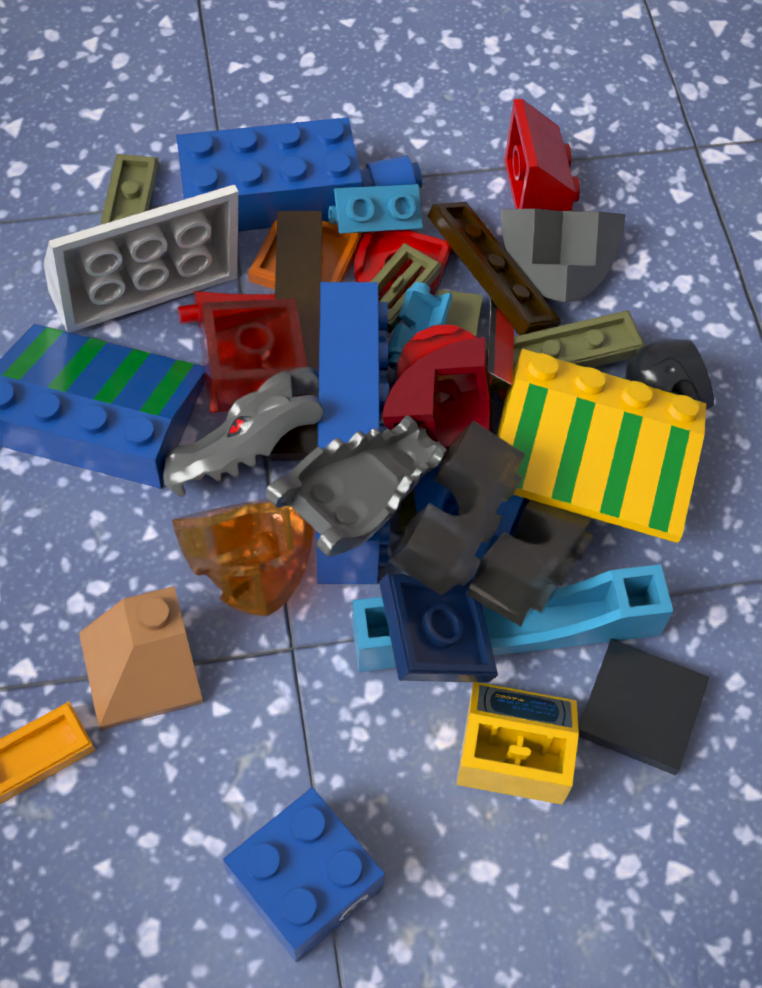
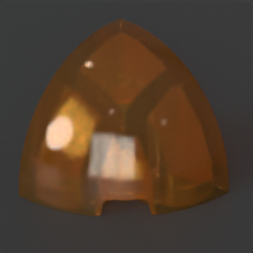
M268 499L214 508L172 519L179 546L193 572L197 576L207 575L223 591L219 599L237 610L258 616H269L290 599L304 575L312 546L313 527L290 505L277 508Z

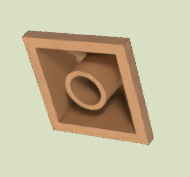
M174 586L124 598L79 632L100 731L203 703Z

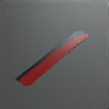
M491 299L487 370L507 383L513 384L514 327Z

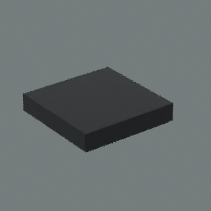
M611 639L578 726L579 737L676 775L680 770L709 677Z

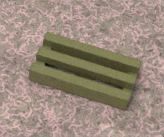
M404 243L372 279L371 282L378 283V294L409 259L414 262L397 278L390 290L379 302H387L389 309L424 267L426 269L415 282H422L430 287L441 274L442 264ZM405 293L388 312L386 331L388 333H391L402 320L399 315L405 299Z

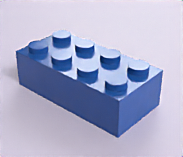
M349 117L176 135L184 200L235 184L238 190V231L271 228L274 221L277 220V211H322L323 221H329V206L336 205L334 189L362 187V178Z

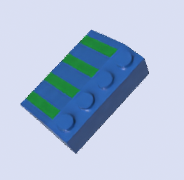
M33 324L0 359V447L162 489L166 454L173 448L179 447L208 375V367Z

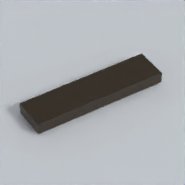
M467 202L432 205L427 217L514 327L519 336L560 325V318Z

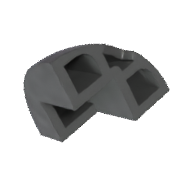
M501 209V228L506 251L541 295L563 302L581 299L594 291L611 269L622 240L625 214L600 211Z

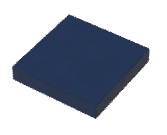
M390 573L379 581L399 681L489 683L498 676L476 581L472 579Z

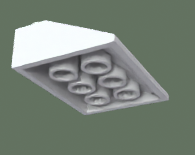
M234 184L50 240L44 259V270L48 291L67 333L194 293V291H200L237 279L238 190Z

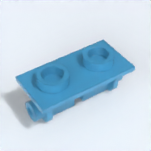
M419 184L334 189L336 205L329 206L328 217L331 224L337 223L339 234L423 229Z
M415 282L411 288L406 290L399 317L408 323L410 328L403 323L397 324L388 349V366L396 371L395 381H397V362L403 347L416 333L434 325L446 324L453 294L446 293L434 297L430 294V287L422 282Z

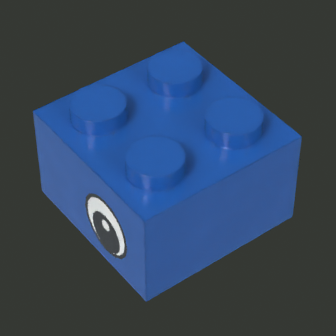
M313 787L223 858L227 875L296 963L379 893L384 885L385 873Z

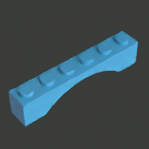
M661 564L610 570L575 584L537 594L481 601L494 656L610 642L611 639L621 641L661 636L673 614ZM382 597L353 600L352 628L358 671L365 672L396 668Z

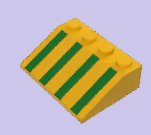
M522 349L513 371V384H509L506 390L486 487L679 543L684 530L705 435L706 403L685 395H677L656 389L638 381H629L609 375L591 367H582L562 361L547 354Z

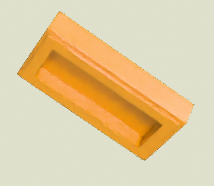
M70 702L59 706L0 739V804L96 751Z

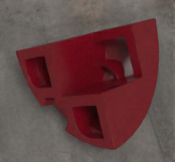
M485 337L467 339L446 345L416 361L398 378L386 399L382 416L384 424L389 430L395 428L405 416H410L417 422L418 427L426 430L431 440L440 442L447 449L444 460L459 465L469 475H488L493 454L491 394Z

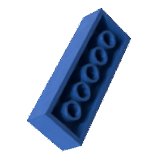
M321 282L319 400L322 404L323 415L318 421V446L320 448L327 447L336 438H340L346 443L358 431L367 434L374 428H377L381 433L387 430L382 416L388 397V382H386V371L388 370V341H386L387 302H378L377 282ZM390 519L361 546L345 553L327 557L316 545L317 584L377 585L378 566H388ZM316 531V544H317L318 539H319L320 536H321L317 531Z

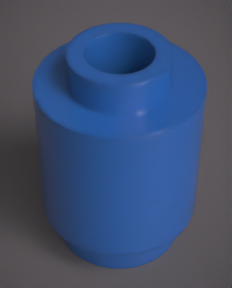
M408 155L366 163V168L360 169L362 187L419 184V188H422L420 167L417 162L411 163Z

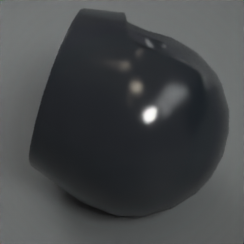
M662 338L650 341L638 348L631 356L626 367V380L638 381L656 389L691 397L694 400L706 403V410L713 407L714 394L707 369L697 347L690 339Z

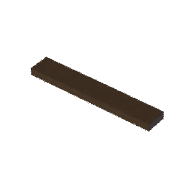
M277 211L272 376L300 367L314 368L319 374L322 211ZM318 387L317 391H315V392L312 393V394L296 395V397H298V396H305V395H313V396L318 397V399H319V387ZM318 422L297 426L284 434L270 453L271 461H302L318 447Z

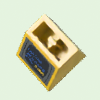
M473 682L456 785L563 805L573 785L579 736L577 700Z

